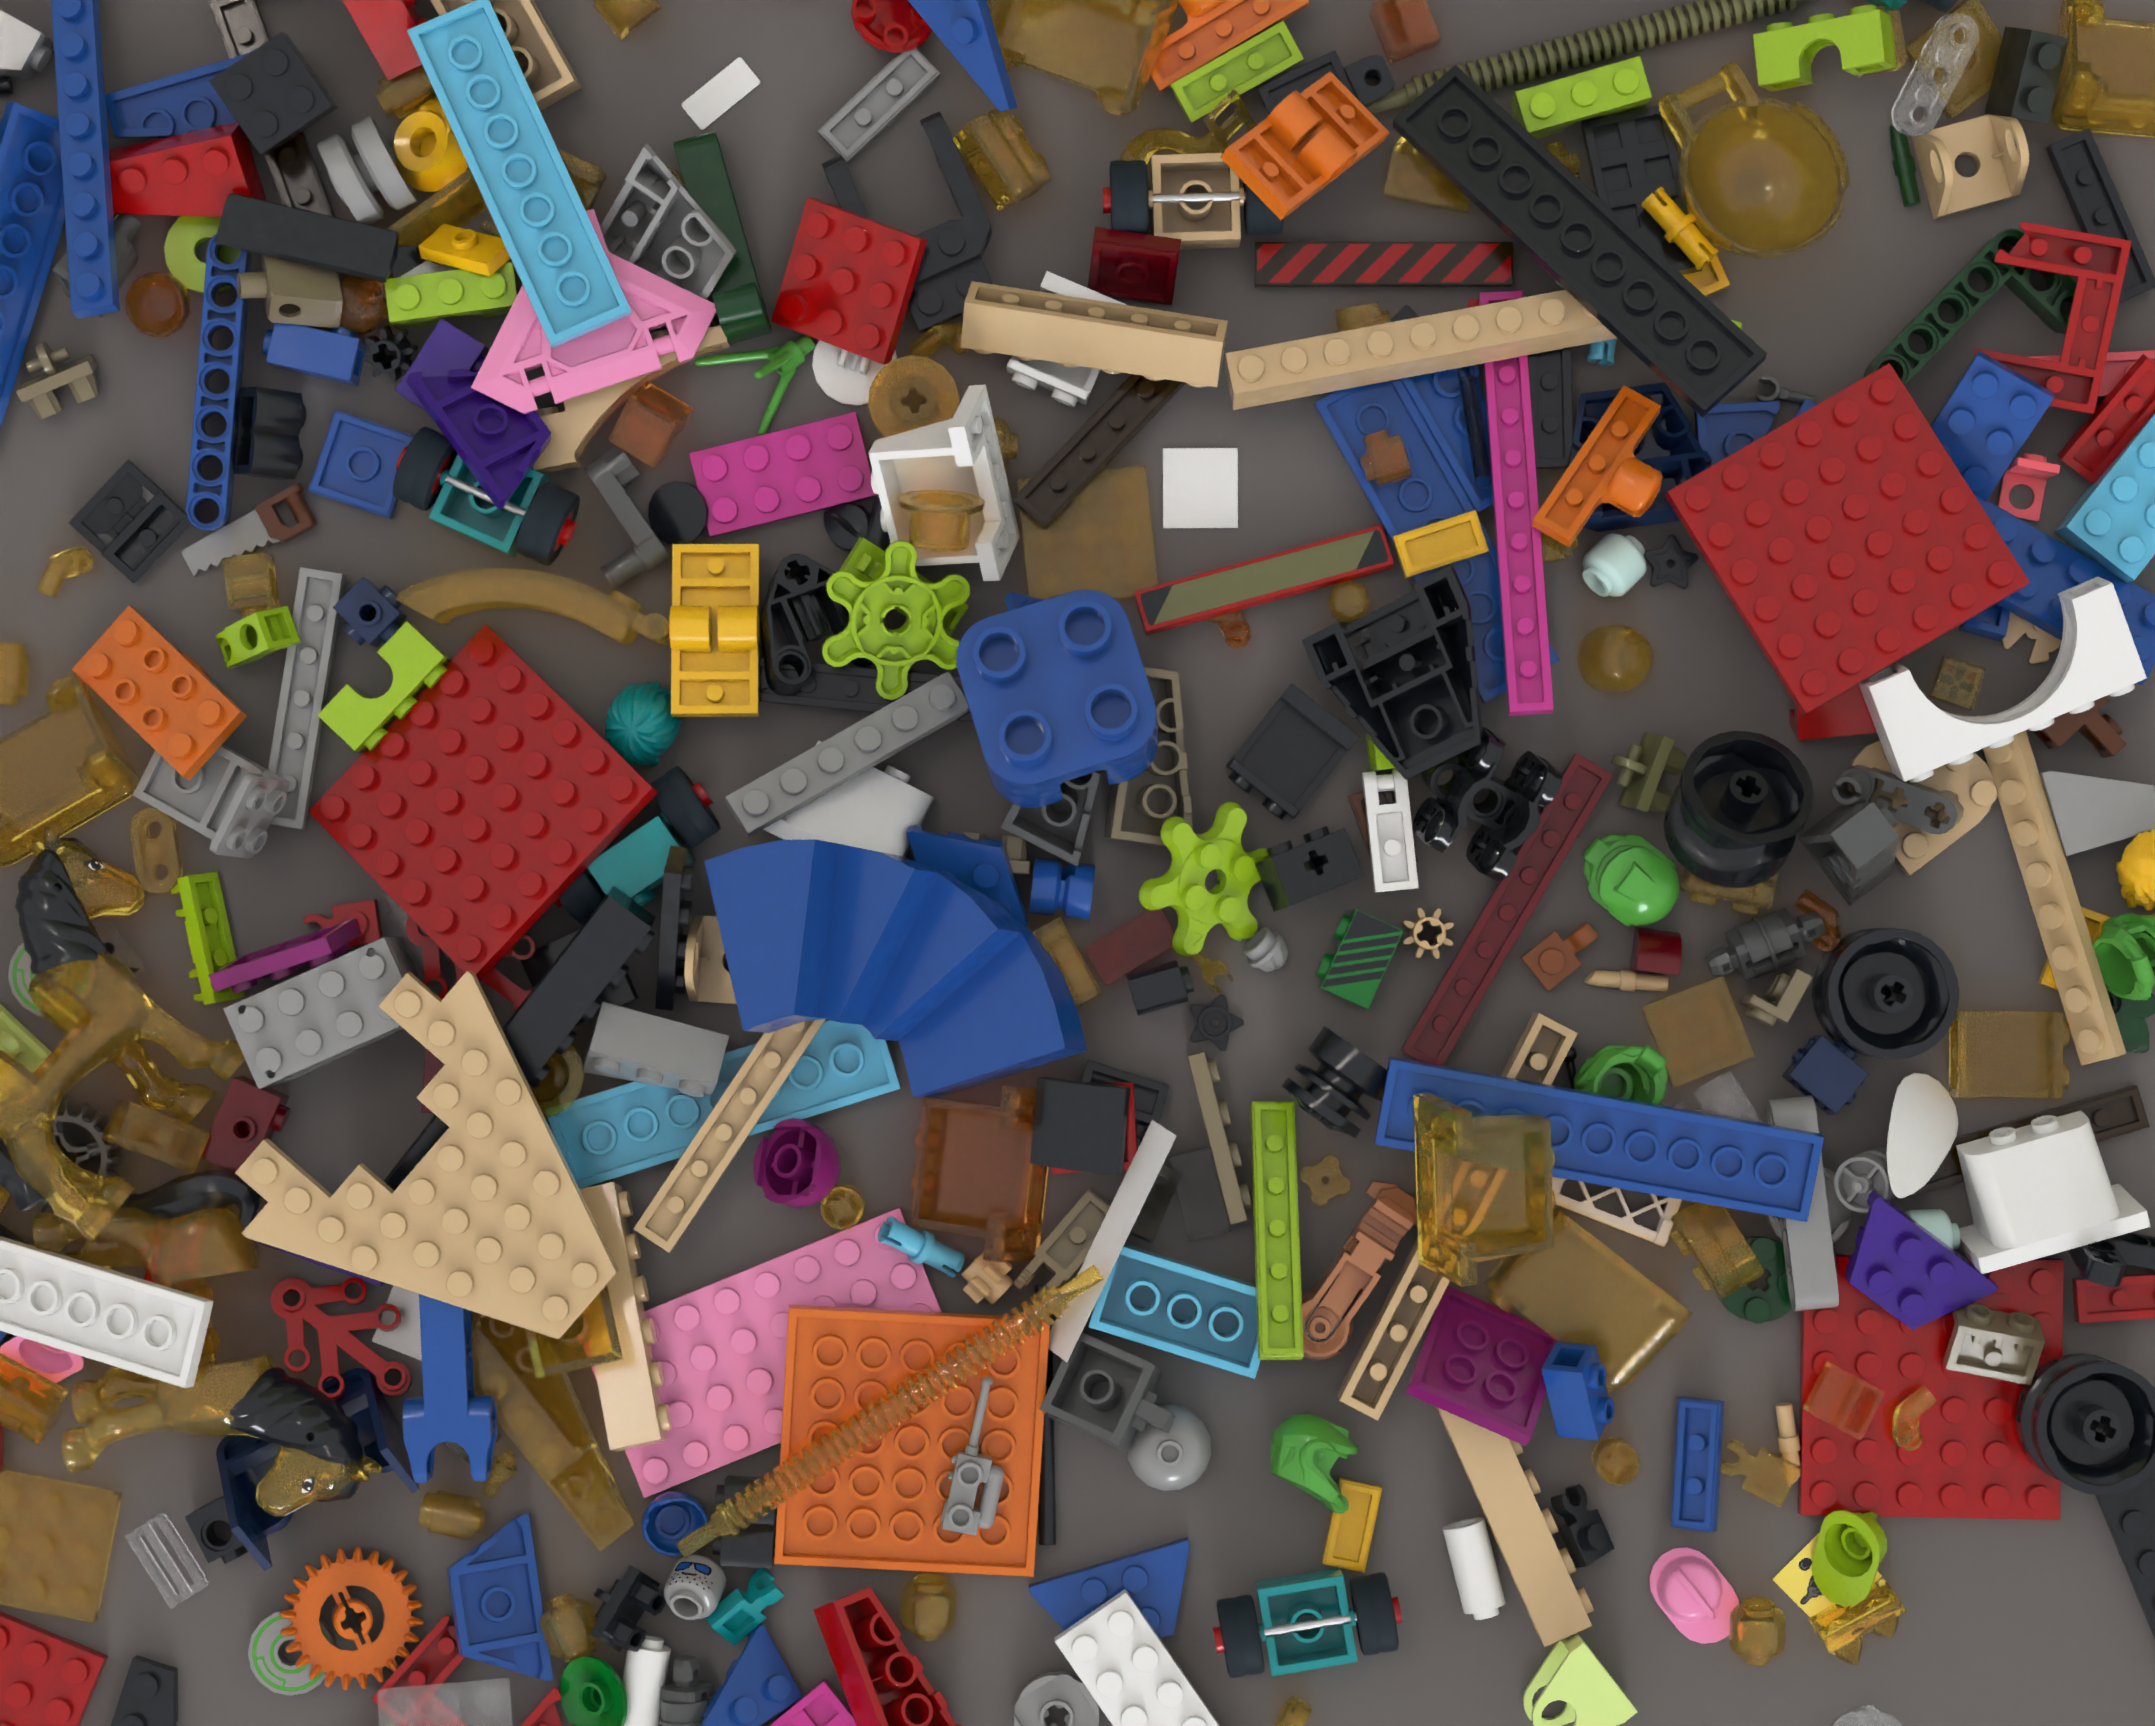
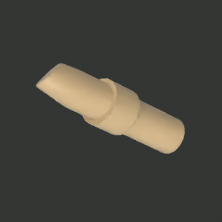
M1594 970L1586 977L1584 983L1603 988H1617L1619 991L1635 992V990L1667 992L1669 979L1668 975L1636 973V970Z
M1782 1402L1775 1405L1779 1430L1777 1439L1779 1452L1782 1453L1786 1479L1789 1486H1791L1801 1475L1799 1455L1801 1446L1799 1434L1796 1433L1793 1404L1791 1402Z

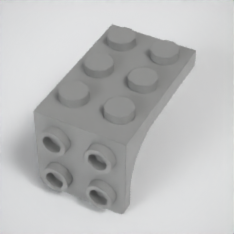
M222 744L191 780L182 777L155 750L133 796L211 839L209 850L213 853L252 859L254 854H257L265 845L268 836L266 830L273 816L277 815L284 807L287 799L286 791L291 782Z

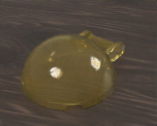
M1734 62L1721 67L1719 74L1677 95L1668 93L1658 99L1659 111L1682 148L1678 178L1683 203L1688 214L1694 220L1695 226L1717 247L1734 255L1752 259L1784 258L1802 252L1829 233L1840 219L1844 211L1841 210L1844 192L1850 186L1845 153L1837 136L1824 119L1797 100L1794 105L1771 97L1759 99L1740 67ZM1724 90L1728 91L1733 102L1716 107L1700 118L1695 124L1692 123L1685 111L1686 109Z

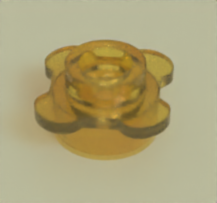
M1333 1155L1324 1156L1321 1163L1313 1167L1305 1166L1300 1172V1179L1308 1184L1312 1192L1311 1200L1316 1205H1325L1329 1198L1336 1196L1338 1193L1346 1194L1350 1190V1180L1343 1177L1339 1169V1159ZM1323 1176L1329 1177L1328 1184L1321 1182Z

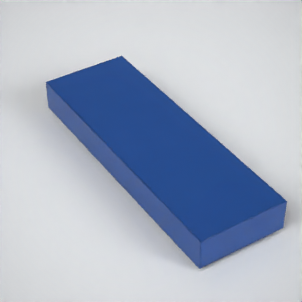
M1684 1396L1678 1398L1671 1527L1707 1532L1717 1531L1724 1401Z

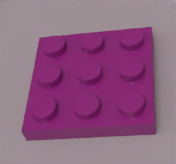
M1447 1286L1429 1321L1405 1393L1527 1446L1533 1436L1546 1394L1541 1369L1555 1342H1562L1563 1336Z

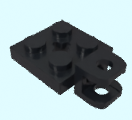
M1332 51L1258 86L1257 91L1269 115L1290 93L1295 90L1299 93L1303 92L1329 71L1366 108L1394 90L1395 83L1382 56H1369L1343 68L1336 51ZM1375 77L1380 83L1377 86H1370L1365 80Z

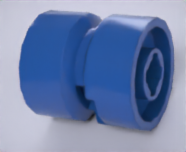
M1035 858L1029 913L1053 916L1057 910H1062L1067 918L1089 920L1095 864L1079 863L1078 867L1070 864L1067 868H1064L1059 860Z

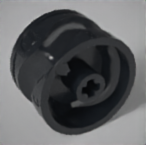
M1730 731L1706 739L1690 755L1680 777L1679 784L1675 788L1665 811L1664 833L1671 852L1677 861L1689 872L1714 885L1728 888H1744L1769 880L1785 864L1795 843L1796 834L1802 830L1812 809L1814 793L1807 769L1789 748L1762 734L1749 731Z
M1871 928L1848 934L1835 942L1827 950L1815 971L1812 984V1000L1819 1023L1835 1042L1838 1040L1849 1047L1854 1053L1863 1056L1897 1060L1911 1058L1924 1053L1944 1037L1952 1025L1958 1009L1959 986L1952 963L1944 951L1932 940L1907 929ZM1882 987H1888V996L1881 994Z
M2083 1353L2069 1354L2052 1359L2041 1366L2035 1372L2031 1385L2025 1384L2016 1409L2017 1434L2021 1446L2029 1459L2051 1477L2086 1494L2105 1496L2131 1490L2143 1483L2155 1471V1388L2137 1372L2096 1355Z

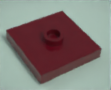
M1095 227L1088 288L1105 296L1172 305L1181 239Z

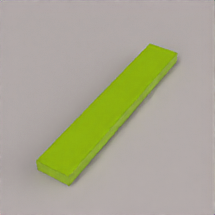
M1252 1101L1250 1104L1258 1360H1302L1304 1357L1295 1102Z

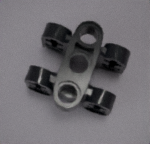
M1482 726L1483 744L1421 773L1424 784L1437 798L1429 797L1422 803L1415 815L1412 828L1424 844L1443 853L1452 841L1455 840L1462 826H1468L1467 816L1481 823V827L1475 832L1468 845L1466 857L1478 872L1500 882L1509 875L1516 862L1518 853L1516 847L1522 845L1537 830L1540 823L1538 805L1545 807L1554 799L1560 788L1562 775L1548 760L1527 751L1518 759L1508 779L1503 781L1493 776L1506 743L1495 732ZM1452 769L1453 776L1450 781L1444 785H1437L1438 776L1443 771ZM1488 788V797L1481 803L1473 804L1475 794L1482 789ZM1516 810L1514 817L1509 821L1511 813Z

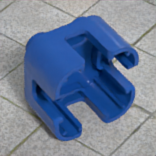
M1083 589L1072 591L984 618L972 625L961 638L956 654L958 673L990 779L997 792L1004 799L1021 807H1042L1060 801L1063 798L1060 784L1070 779L1105 770L1108 783L1111 785L1118 784L1139 776L1151 765L1159 744L1156 706L1127 614L1114 598L1097 590Z

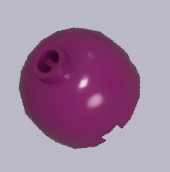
M792 1118L777 1123L773 1126L777 1130L769 1139L763 1137L757 1147L753 1161L756 1185L763 1188L766 1194L764 1196L769 1201L796 1208L814 1205L828 1196L837 1184L841 1171V1157L833 1138L823 1129L807 1121Z

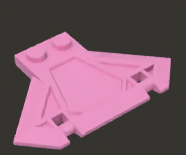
M594 209L587 210V215L632 314L552 349L522 285L471 389L522 414H527L538 410L534 397L548 392L552 393L555 404L661 370L662 367L658 356L675 351L679 363L694 358L716 314L714 303L608 252ZM664 326L667 327L669 335L652 340L649 331ZM543 367L544 376L528 381L525 372Z

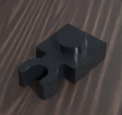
M1578 1484L1565 1488L1567 1495L1560 1494L1551 1497L1554 1511L1562 1516L1566 1522L1558 1530L1575 1568L1586 1567L1614 1549L1598 1509L1587 1510L1586 1492Z

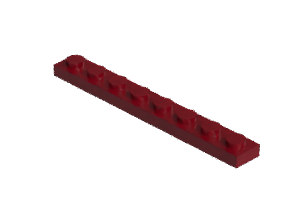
M1577 753L1573 755L1562 774V782L1556 796L1540 811V823L1537 830L1520 845L1517 850V859L1511 872L1503 881L1497 884L1400 1049L1402 1052L1419 1062L1443 1066L1611 781L1613 774Z

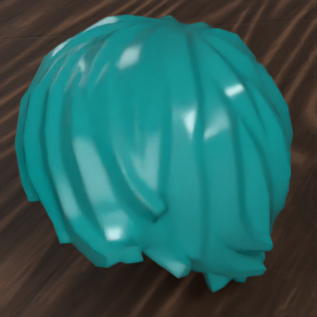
M658 681L652 684L650 682L636 683L635 685L631 683L616 696L613 703L607 709V717L604 720L606 724L605 739L628 763L633 765H650L653 767L660 763L659 757L664 752H668L669 746L681 730L680 724L682 720L671 716V692L667 688H661V684Z

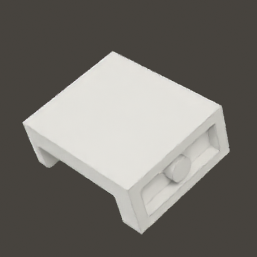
M1046 271L1040 285V292L1126 305L1049 271ZM1012 356L1006 366L1007 372L1013 374L1012 382L1035 391L1037 385L1053 391L1052 399L1070 407H1075L1077 402L1084 405L1087 404L1101 369L1083 366L1064 367L1057 362L1038 359L1025 361L1018 359L1016 356Z

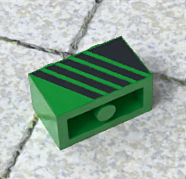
M1354 909L1351 916L1343 914L1333 935L1334 938L1339 939L1333 956L1325 953L1315 974L1316 977L1322 979L1318 987L1360 1007L1369 1009L1404 930L1358 909Z

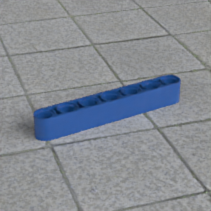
M216 235L209 241L207 248L186 504L187 517L191 524L196 528L209 532L217 531L226 526L231 516L234 484L232 452L237 433L235 412L237 396L242 387L249 299H239L237 291V298L233 305L220 307L216 303L215 296L217 291L225 285L234 286L237 290V273L251 272L252 253L240 249L241 253L237 261L232 264L222 263L219 258V252L223 245L215 243ZM221 328L231 329L234 337L232 345L226 350H215L212 344L214 333ZM217 371L227 372L230 377L228 389L221 394L212 393L208 383L212 374ZM214 414L223 415L227 424L224 433L218 437H210L205 430L206 420ZM210 457H218L223 464L222 474L215 480H207L202 474V465ZM206 500H214L219 506V516L214 522L205 524L198 516L199 506Z

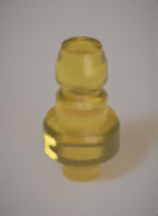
M504 1451L502 1457L495 1456L493 1458L491 1476L483 1485L482 1493L484 1496L491 1499L496 1497L501 1490V1485L505 1483L506 1479L512 1478L515 1474L517 1467L513 1462L516 1456L512 1452Z

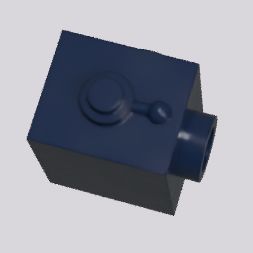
M1819 1035L1809 1039L1805 1048H1799L1792 1055V1064L1783 1073L1782 1077L1803 1095H1812L1815 1104L1826 1114L1831 1115L1837 1114L1844 1105L1852 1103L1857 1096L1855 1095L1857 1088L1864 1083L1869 1073L1854 1062L1857 1055L1849 1047L1838 1040L1833 1044L1823 1035Z

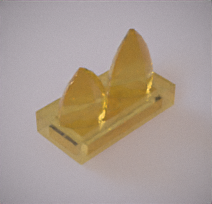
M1882 1578L1873 1583L1867 1598L1859 1604L1845 1607L1834 1604L1808 1618L1829 1653H1832L1846 1663L1858 1665L1863 1648L1862 1636L1872 1632L1881 1637L1893 1638L1899 1623V1616L1906 1613L1898 1596L1886 1580Z

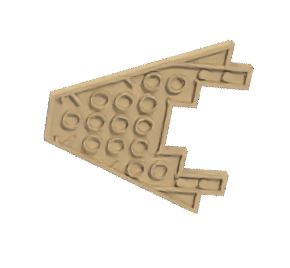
M471 970L466 971L447 995L441 999L411 972L406 973L378 1007L445 1064L416 1098L448 1125L449 1128L395 1191L361 1163L333 1195L268 1138L264 1139L235 1172L236 1175L268 1202L242 1234L246 1238L560 1339L618 1273L617 1265L476 974Z

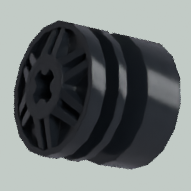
M1324 1026L1308 1049L1321 1063L1317 1071L1298 1063L1294 1069L1310 1079L1309 1082L1302 1088L1293 1080L1287 1078L1282 1087L1289 1092L1297 1106L1331 1130L1349 1134L1356 1138L1361 1129L1347 1120L1346 1117L1353 1110L1368 1121L1371 1114L1358 1100L1362 1094L1375 1100H1382L1387 1070Z

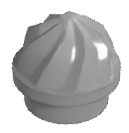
M1267 927L1258 930L1246 942L1243 948V952L1248 956V963L1253 968H1260L1265 972L1281 968L1288 955V949L1283 936L1279 932H1271Z

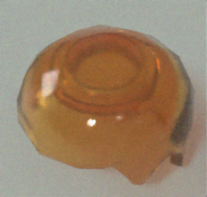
M161 272L145 273L132 282L125 296L126 314L138 332L159 339L165 338L184 328L191 315L192 298L187 287L174 276Z

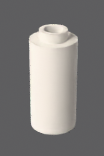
M1482 1517L1470 1518L1444 1526L1442 1529L1464 1614H1473L1475 1620L1497 1616L1499 1614L1498 1608L1505 1605L1506 1602L1485 1519Z
M645 1635L646 1638L637 1652L627 1650L622 1684L627 1697V1717L624 1726L659 1725L661 1687L666 1684L671 1648L663 1645L664 1639L661 1637Z

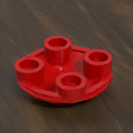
M853 0L850 13L854 28L864 41L879 50L893 53L911 51L925 43L933 32L908 0Z

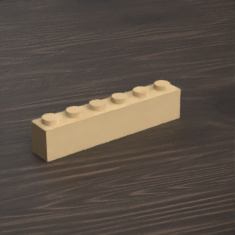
M971 281L964 302L961 348L973 349L980 354L1000 353L1012 355L1025 361L1038 359L1057 362L1064 367L1083 366L1096 368L1108 374L1128 373L1141 375L1153 381L1167 379L1186 382L1193 387H1217L1222 368L1228 321Z
M615 1182L582 1188L580 1191L619 1270L584 1311L609 1450L618 1452L668 1441L667 1430H672V1418L668 1404H661L659 1387H664V1374L660 1361L654 1362L651 1344H656L657 1338L652 1318L646 1319L643 1302L649 1300L645 1277L643 1275L638 1276L635 1259L641 1258V1250L637 1234H630L627 1217L633 1216L631 1197L628 1191L622 1192V1186Z
M1436 1407L1544 1647L1591 1627L1592 1624L1587 1614L1594 1611L1584 1587L1576 1590L1569 1574L1576 1572V1568L1566 1547L1558 1550L1552 1535L1559 1532L1549 1508L1540 1510L1534 1495L1540 1493L1541 1490L1531 1468L1523 1471L1517 1455L1523 1453L1521 1444Z

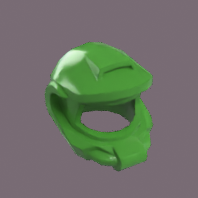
M1610 834L1601 839L1596 837L1582 855L1584 858L1583 873L1589 883L1588 890L1592 899L1626 926L1655 923L1664 918L1677 902L1680 883L1675 870L1677 868L1676 863L1641 836Z
M2124 913L2108 919L2102 925L2100 937L2092 945L2106 989L2120 998L2148 1000L2151 997L2152 988L2155 986V916Z
M1645 1044L1643 1047L1635 1045L1628 1047L1624 1045H1606L1581 1065L1574 1077L1575 1090L1661 1105L1666 1098L1668 1089L1666 1084L1669 1073L1665 1065L1667 1059L1648 1044Z
M1309 1412L1291 1415L1285 1418L1272 1434L1270 1473L1286 1480L1313 1498L1323 1502L1328 1510L1344 1513L1349 1506L1348 1500L1342 1495L1341 1490L1329 1473L1338 1457L1348 1459L1349 1454H1358L1360 1447L1348 1439V1430Z

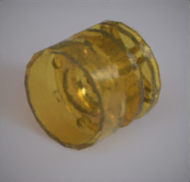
M908 355L892 360L877 373L869 390V413L874 429L882 438L951 419L959 406V394L953 377L943 365L923 356ZM917 391L918 398L926 399L927 403L920 405L918 413H911L909 406H902L901 401L908 399V392Z

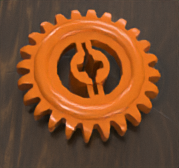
M360 1546L354 1548L351 1558H347L344 1550L338 1547L336 1561L331 1562L324 1553H321V1568L317 1569L311 1564L306 1563L304 1568L309 1578L307 1580L299 1577L292 1578V1582L299 1589V1592L285 1593L283 1595L284 1599L294 1606L279 1613L280 1617L292 1621V1624L281 1629L280 1634L282 1636L295 1637L286 1646L285 1650L287 1653L301 1650L302 1653L295 1662L297 1668L310 1662L312 1663L308 1675L309 1679H314L323 1671L325 1672L324 1684L326 1687H330L338 1676L345 1691L349 1689L353 1677L357 1678L362 1689H366L368 1674H372L379 1683H383L382 1668L386 1666L395 1672L398 1669V1665L394 1658L397 1655L403 1658H407L410 1655V1652L404 1647V1643H418L420 1641L417 1635L409 1631L410 1627L424 1623L423 1619L411 1615V1611L422 1607L423 1602L421 1600L408 1599V1596L417 1590L418 1586L415 1583L401 1584L408 1574L407 1569L391 1573L395 1562L393 1557H389L380 1565L378 1564L379 1551L377 1549H374L367 1559H363ZM347 1586H359L368 1589L377 1596L382 1604L384 1613L383 1624L373 1641L370 1640L368 1635L373 1623L372 1612L364 1601L359 1598L350 1597L346 1589ZM342 1592L349 1608H352L356 1613L363 1611L364 1615L358 1619L360 1625L358 1628L363 1636L364 1643H361L356 1630L352 1629L349 1624L341 1626V1622L346 1619V1608L338 1594ZM331 1594L336 1602L332 1610V1624L340 1636L345 1639L354 1640L357 1649L338 1648L328 1642L322 1634L319 1623L320 1611L327 1597Z

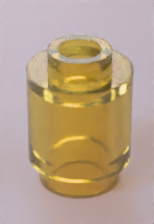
M423 65L389 81L386 77L378 80L381 89L375 92L387 116L395 112L399 119L418 110L421 105L430 99H434V95H436Z
M0 642V705H18V697H27L29 656L25 655L24 644Z
M438 1490L436 1494L427 1492L419 1512V1526L428 1528L429 1533L470 1541L474 1533L480 1534L482 1532L486 1518V1509L480 1507V1499L442 1490Z

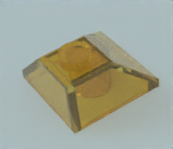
M607 1285L560 1339L525 1329L536 1380L623 1359Z

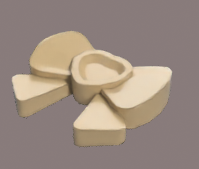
M2010 612L2006 636L2001 640L2003 647L2009 649L2025 633L2027 638L2035 639L2028 662L2031 664L2047 662L2049 660L2048 653L2059 648L2061 640Z

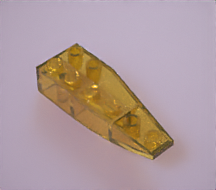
M479 1314L472 1319L475 1394L477 1396H495L500 1426L601 1552L634 1526L635 1522L562 1360L540 1333Z

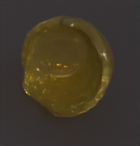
M1612 624L1598 627L1587 633L1582 639L1579 646V654L1577 655L1578 668L1585 683L1593 689L1608 692H1626L1639 686L1647 678L1653 666L1654 652L1649 640L1640 631L1624 624Z

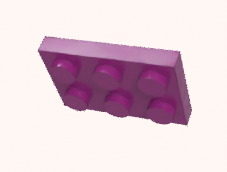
M356 918L240 956L210 974L209 978L215 992L231 987L233 993H238L258 985L257 981L271 977L272 981L295 973L297 971L296 968L309 964L313 968L334 960L336 955L350 950L348 943L361 935Z

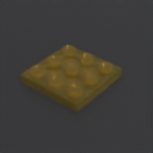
M1145 466L1103 470L1045 531L1020 509L1029 596L1046 600L1076 590L1091 589L1103 592L1117 600L1134 598V591L1158 585ZM1033 477L1017 479L1018 493Z
M0 1469V1605L91 1623L95 1622L98 1619L122 1493Z

